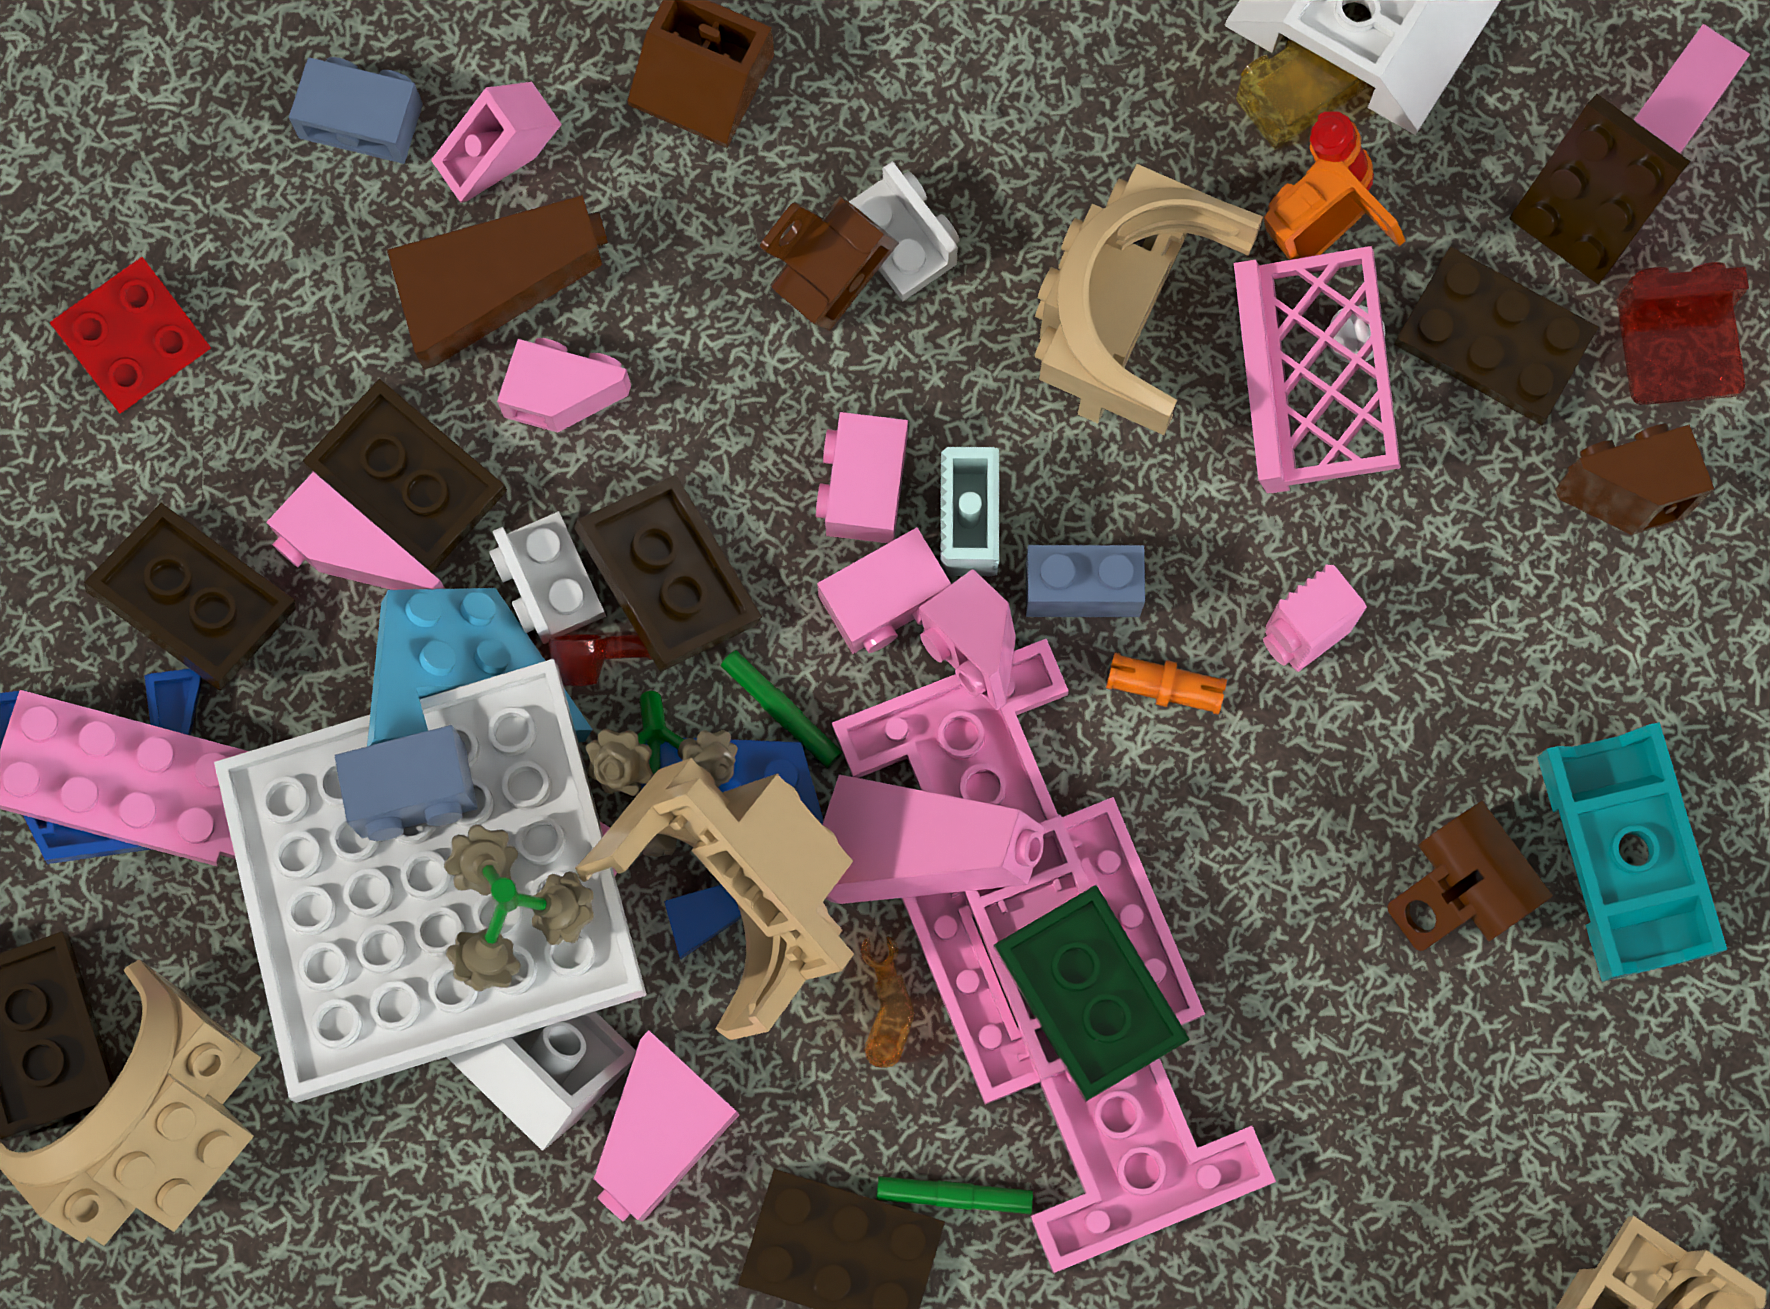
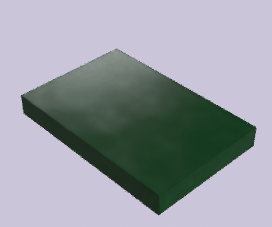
M1097 885L993 945L1000 960L1085 1102L1190 1040Z

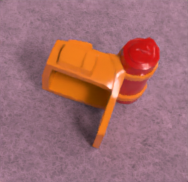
M1339 111L1323 112L1318 115V121L1312 127L1310 136V151L1315 163L1295 185L1287 183L1280 189L1269 203L1268 212L1264 216L1267 233L1289 260L1321 255L1364 214L1369 216L1399 247L1406 241L1397 220L1368 191L1373 185V163L1368 153L1362 149V138L1355 124L1350 121L1348 116Z

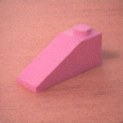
M314 472L266 522L279 537L272 545L296 567L307 561L318 572L390 590L445 589L442 582Z

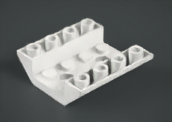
M1240 0L1226 20L1225 26L1271 53L1282 37L1286 36L1375 87L1368 108L1416 135L1501 0ZM1352 2L1360 3L1368 8L1371 18L1364 22L1352 21L1345 16L1342 7Z

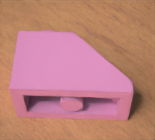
M532 82L486 87L431 161L459 202H467L535 159L562 124Z

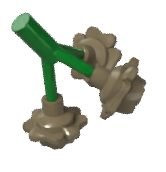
M646 691L639 698L643 730L638 735L631 730L617 733L610 729H603L598 734V740L591 741L586 746V751L591 761L588 769L589 776L599 781L606 793L611 794L622 791L632 796L637 795L641 790V784H647L657 770L660 769V745L665 742L678 750V756L682 761L692 758L698 766L707 770L712 775L717 787L729 782L734 775V757L738 751L737 746L730 742L731 735L726 730L716 733L703 730L697 736V740L693 738L683 739L668 729L665 723L662 697L656 691ZM656 834L641 853L645 856L654 857L664 854L672 855L676 848L677 838Z
M479 824L470 827L468 837L458 834L452 838V852L444 863V869L448 874L455 875L453 884L457 890L473 889L485 896L491 893L496 907L488 929H483L477 933L459 932L455 939L456 945H451L447 948L446 957L454 966L453 976L456 980L464 982L476 991H483L493 986L500 988L509 987L512 980L511 975L517 974L521 968L520 962L513 955L512 941L503 938L500 933L508 912L515 910L518 906L532 909L534 912L532 925L543 932L550 945H559L563 940L569 943L578 941L581 930L593 920L594 914L591 904L593 891L583 886L577 873L571 871L566 872L563 876L550 874L546 879L544 888L534 896L518 893L516 885L511 880L510 871L514 861L518 858V852L514 846L507 845L509 841L508 833L503 829L489 831Z

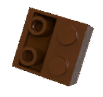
M662 0L646 31L627 100L628 105L728 148L774 57L772 27L709 0Z
M1663 423L1638 432L1634 435L1635 441L1615 447L1613 440H1607L1580 451L1581 458L1567 468L1568 473L1555 488L1559 500L1630 535H1635L1685 519L1714 490V486L1690 424L1670 430L1668 424Z

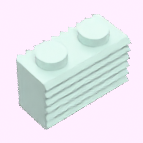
M947 447L941 452L940 566L946 576H964L972 569L980 576L997 575L999 564V449L994 447Z

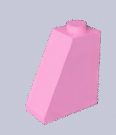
M649 1030L640 1039L594 1176V1180L604 1188L597 1198L623 1222L630 1214L643 1222L739 1116L733 1107Z

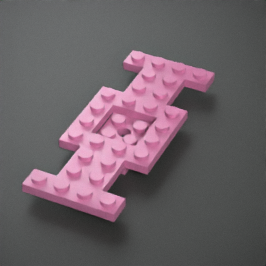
M1043 639L1014 651L1007 702L999 710H996L981 694L977 697L971 696L962 686L957 675L954 674L832 722V728L852 777L860 778L908 759L920 790L1020 809L1045 828L1043 834V853L1038 864L1033 867L1028 885L904 897L901 899L984 1104L986 1105L1038 1083L1042 1087L1085 1193L1030 1216L1051 1270L1055 1273L1275 1183L1276 1180L1253 1126L1197 1148L1160 1058L1085 1102L993 948V945L1097 885L1180 1024H1186L1205 1015L1114 797L1064 817L1057 814L1017 718L1019 714L1068 695V688L1047 639ZM972 917H974V919H975V921H976V924H977V926H978V929H979V931H980V934H981V936H982V939H983V941H984V944H985V946H986V948H987V951H988V953H989V956H990V958H991V961H992V963H993V966H994V968H995V970H996V973H997V975H998V978H999V980H1000V983H1001V985H1002V988H1003V990H1004V992H1005V995H1006V997H1007V1000H1008V1002H1009V1005H1010V1007H1011V1010H1012V1012H1013V1014H1014V1017H1015V1019H1016V1022H1017V1024H1018V1027L1016 1026V1023H1015V1021H1014V1018H1013V1016H1012V1013H1011V1011H1010V1009H1009V1006H1008V1004H1007V1001H1006V999H1005V996H1004V994H1003V991H1002V989H1001V987H1000V984H999V982H998V979H997V977H996V974H995L994 969H993V967H992V965H991V962H990V960H989V957H988V955H987V952H986V950H985V947H984V945H983V943H982V940H981V938H980V935H979V933H978V930H977V928H976V925H975L974 920H973Z

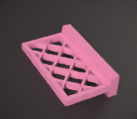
M1372 246L1259 265L1256 259L1234 263L1258 480L1266 493L1290 491L1289 485L1400 469ZM1362 264L1364 283L1350 300L1327 285L1339 268ZM1323 271L1319 278H1316L1314 275L1311 274L1314 272ZM1298 275L1312 286L1292 310L1276 298L1274 279ZM1321 292L1344 307L1325 332L1302 317ZM1365 297L1367 298L1368 313L1358 307ZM1278 310L1287 316L1281 326L1279 325ZM1352 314L1367 323L1371 331L1370 338L1357 354H1354L1333 339ZM1296 323L1319 339L1300 364L1282 351V341ZM1327 345L1351 361L1332 386H1329L1308 371ZM1372 351L1375 368L1365 361ZM1284 364L1294 370L1287 380ZM1359 368L1375 378L1378 391L1363 409L1340 393ZM1302 377L1325 392V395L1306 418L1289 407L1288 395ZM1333 400H1336L1357 415L1338 441L1314 425ZM1379 405L1382 423L1371 416ZM1290 418L1300 424L1293 435ZM1367 422L1384 435L1386 455L1361 459L1346 447ZM1309 431L1332 447L1319 465L1296 469L1294 450ZM1340 454L1349 459V461L1334 463Z

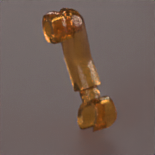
M890 936L886 937L889 955L883 962L876 961L871 956L869 937L865 938L861 945L862 959L867 965L874 968L878 980L874 985L879 998L880 1008L864 1049L868 1062L878 1068H888L898 1063L914 1018V1008L902 974L897 975L894 966L899 948L897 942Z

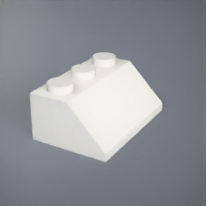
M594 1011L447 1056V1058L543 1151L575 1125L632 1065L636 1050Z

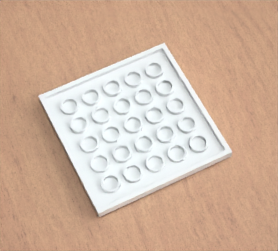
M554 659L419 699L428 731L452 725L465 743L478 809L462 813V818L452 824L430 826L427 823L406 827L403 828L404 833L402 835L385 841H371L368 837L362 839L346 821L334 755L367 747L370 715L214 762L289 1099L295 1103L646 996L612 867L594 873L586 882L579 878L583 886L593 891L591 904L594 918L589 924L584 926L578 941L575 943L563 940L559 945H550L543 932L533 927L532 918L534 912L532 909L518 906L515 910L507 913L500 933L503 938L512 941L513 955L521 964L519 972L511 975L512 980L509 987L500 988L493 986L490 989L476 991L464 982L454 978V966L446 957L447 948L451 945H456L455 939L459 932L477 933L483 929H488L496 907L491 893L485 896L473 889L461 891L457 890L454 886L453 878L455 875L448 874L444 869V863L452 852L451 841L454 836L460 834L468 837L470 827L475 824H479L489 831L501 829L506 831L509 837L507 845L514 846L518 852V858L510 869L511 880L516 885L518 893L532 896L544 888L546 879L550 874L563 876L569 871L577 873L575 867L604 836L559 668Z

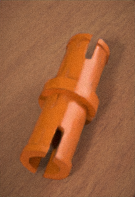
M1114 652L1106 689H1116L1156 699L1155 705L1167 707L1168 702L1210 711L1213 714L1219 715L1227 679L1177 669V662L1166 660L1164 665L1122 656L1120 653Z

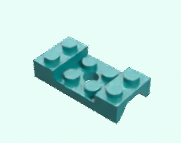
M1660 722L1604 740L1574 747L1556 746L1543 751L1537 759L1553 813L1559 811L1591 921L1586 925L1601 981L1605 982L1710 957L1727 950ZM1624 835H1636L1644 840L1649 852L1648 859L1644 865L1634 866L1623 860L1619 853V842Z

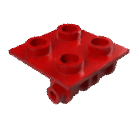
M143 257L137 259L49 322L119 414L211 349L210 345Z

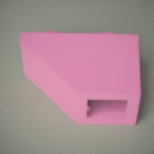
M536 338L534 343L518 339L497 403L504 418L558 433L627 397L631 388L627 369L622 368V364L618 360L604 354L590 353L589 357L586 358L568 353L567 347L550 339Z
M972 569L918 607L924 627V632L920 634L926 650L936 661L941 663L946 659L955 668L957 678L971 696L977 697L981 694L996 710H999L1007 702L1016 634L1009 603Z

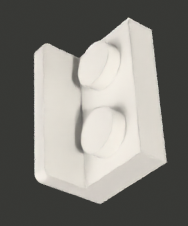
M891 162L883 167L882 180L849 202L899 242L878 270L899 298L905 301L957 265L958 247L956 244L960 242V239L950 221L942 214L935 217L924 203L927 196L917 178L909 171L902 174L894 162Z
M559 511L506 534L503 527L492 531L499 547L489 551L502 582L504 583L510 579L515 581L521 598L512 601V605L525 633L536 629L540 639L545 644L606 617Z

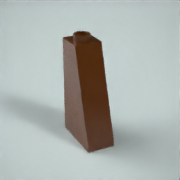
M583 195L387 249L414 351L423 370L437 366L603 265L598 246L608 244L599 211L588 214Z

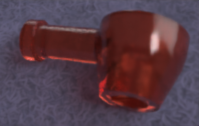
M568 634L549 638L551 659H554L558 665L562 683L566 686L597 684L605 659L648 657L649 660H653L638 635Z

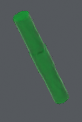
M737 650L731 652L724 659L721 667L778 724L801 742L827 769L843 754L842 750Z
M879 1176L876 1200L935 1205L936 1207L977 1209L1031 1215L1033 1190L981 1186L962 1182Z

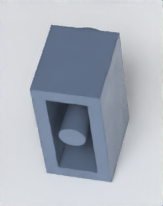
M308 57L289 120L299 139L405 164L423 103L415 83L401 73L381 70L379 74L359 70L355 64L342 58L329 57L326 61Z
M1028 545L1025 562L1026 617H1140L1145 604L1144 545Z
M452 725L334 755L346 821L362 839L368 837L371 841L390 840L404 833L403 828L427 823L430 826L452 824L462 818V813L478 809L465 743Z

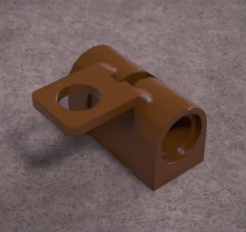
M839 196L823 218L796 202L792 203L760 243V248L786 263L770 286L809 321L830 331L899 242L857 207ZM794 222L788 233L781 238L785 230Z
M1480 801L1418 845L1435 870L1389 902L1387 908L1389 914L1414 948L1424 951L1470 918H1472L1486 939L1491 941L1552 898L1553 895L1485 803ZM1412 901H1423L1432 908L1436 918L1435 927L1432 930L1422 929L1413 922L1410 916Z

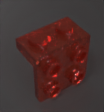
M1710 262L1698 265L1689 272L1670 273L1666 267H1652L1641 270L1631 277L1616 301L1630 395L1635 403L1648 405L1729 398L1738 396L1744 390L1745 377L1734 306L1749 289L1746 267L1726 268V265L1722 262Z

